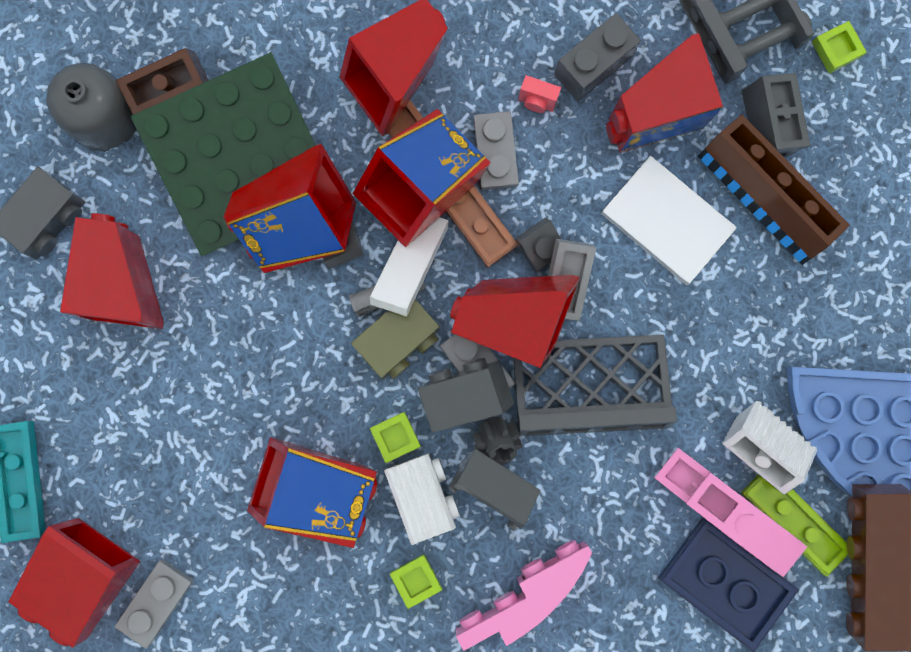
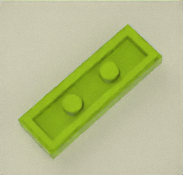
M758 474L740 492L755 507L808 546L802 555L823 576L828 577L848 556L847 542L793 489L786 494H782Z

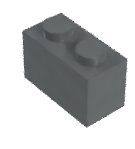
M615 13L558 60L554 75L576 101L579 102L634 56L641 40L622 18Z
M37 166L0 210V236L22 254L38 259L54 249L58 241L56 237L65 226L73 225L75 218H80L82 214L81 207L86 201L52 174Z
M481 358L464 364V370L452 374L450 368H446L428 375L430 381L417 389L432 433L504 414L514 405L500 360L487 364L485 358Z

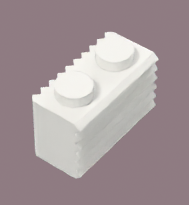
M755 401L736 417L727 436L724 438L725 440L722 442L725 447L782 494H786L805 481L817 452V447L811 446V443L805 441L804 437L798 434L797 431H792L791 426H786L785 421H780V417L775 416L774 412L769 410L768 407L762 406L760 401Z
M427 453L384 470L411 545L456 528L454 519L460 517L453 495L446 497L444 495L440 482L447 479L439 458L431 460L430 454Z

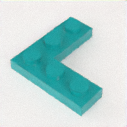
M34 421L0 425L1 543L40 538L45 532L46 526Z

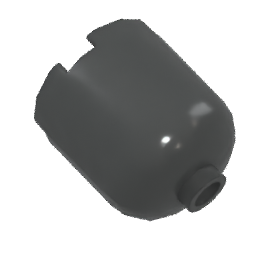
M76 63L66 66L56 73L49 83L46 94L49 114L57 125L78 144L89 150L106 152L110 151L111 148L118 147L124 141H129L136 131V127L130 117L133 114L116 82L117 79L99 66L88 63Z

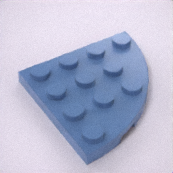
M787 367L788 392L797 428L805 441H809L811 446L817 447L814 460L832 482L849 497H852V484H901L911 490V374Z

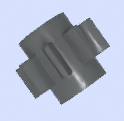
M491 417L484 420L479 425L478 432L472 435L475 441V449L501 465L512 461L517 454V449L522 448L519 439L521 434L516 423L511 422L506 425L503 417Z

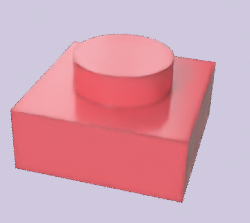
M525 75L518 100L525 102L524 106L531 111L544 113L545 110L553 112L561 87Z

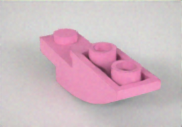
M677 448L655 476L656 480L686 502L688 506L782 577L786 575L808 547L680 448Z
M571 540L559 546L555 550L557 556L543 563L542 559L539 558L523 566L520 569L522 575L517 577V581L523 591L522 593L516 595L514 591L508 592L494 601L496 607L483 614L480 610H475L459 620L461 626L456 628V638L463 651L497 632L500 633L505 645L508 646L541 623L563 601L583 573L592 554L589 546L584 541L577 544L575 540Z

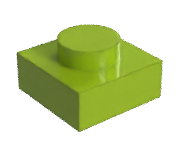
M850 21L817 36L811 42L829 74L860 59L867 53Z
M406 412L400 413L370 428L385 463L421 447Z
M424 553L392 570L389 574L407 609L442 591L443 588Z

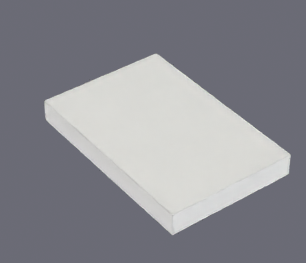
M651 155L601 213L686 286L692 282L737 228Z

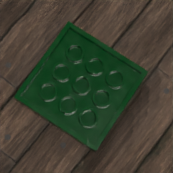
M272 52L130 116L201 257L239 240L236 234L230 231L223 218L234 191L316 146Z

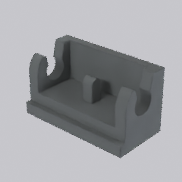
M796 73L762 76L742 90L747 120L783 157L790 156L801 149L811 146Z
M474 449L461 461L448 488L453 493L462 489L509 519L507 527L515 531L516 527L521 529L525 526L541 491L477 449Z

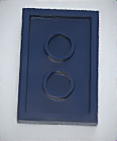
M704 517L701 518L658 577L660 581L752 652H755L799 591L793 584L732 540Z

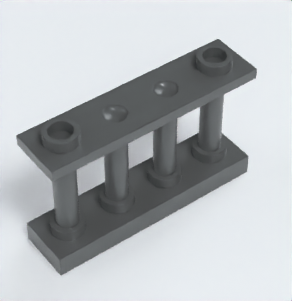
M679 0L696 33L700 34L703 46L725 85L738 79L748 67L746 64L747 58L787 38L790 39L796 50L802 47L814 34L808 14L800 9L796 0H748L724 13L717 11L712 0ZM772 6L782 25L742 45L735 44L728 31L729 27Z

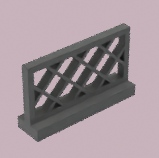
M664 335L557 340L553 349L557 351L553 356H548L546 364L535 376L522 365L521 360L513 358L518 416L517 427L521 436L667 429L677 422L676 408L672 407ZM640 345H655L657 361L650 369L646 368L632 356L633 352ZM621 346H633V347L627 352V351H626L624 348H622ZM602 347H612L623 357L612 371H609L594 358ZM584 348L595 349L589 354ZM565 349H574L585 358L573 374L556 360ZM626 360L644 374L632 389L614 375ZM588 363H591L606 376L594 391L577 378V375ZM551 364L568 378L556 393L539 380ZM656 367H658L659 378L652 373ZM523 375H525L530 380L525 387L523 382ZM648 378L660 388L661 402L647 403L635 391ZM609 380L627 394L619 404L609 405L597 395ZM571 382L589 396L581 406L570 407L559 397ZM534 384L551 398L541 409L525 408V393ZM630 397L635 402H637L634 404H625ZM592 399L599 404L597 406H587ZM554 401L561 406L560 408H549Z

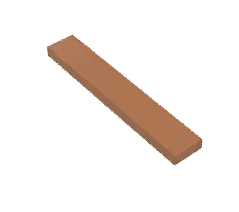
M411 100L388 133L391 138L423 118ZM475 186L446 211L487 268L518 247L517 242Z

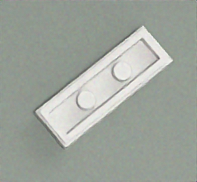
M439 217L406 248L397 241L370 296V305L407 317L447 232L448 220Z

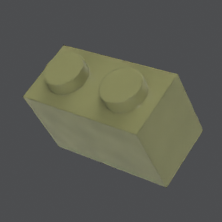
M415 299L407 317L387 311L352 341L351 345L380 378L384 380L390 375L394 380L411 365L406 359L417 350L424 354L439 340L435 334L440 330V326Z

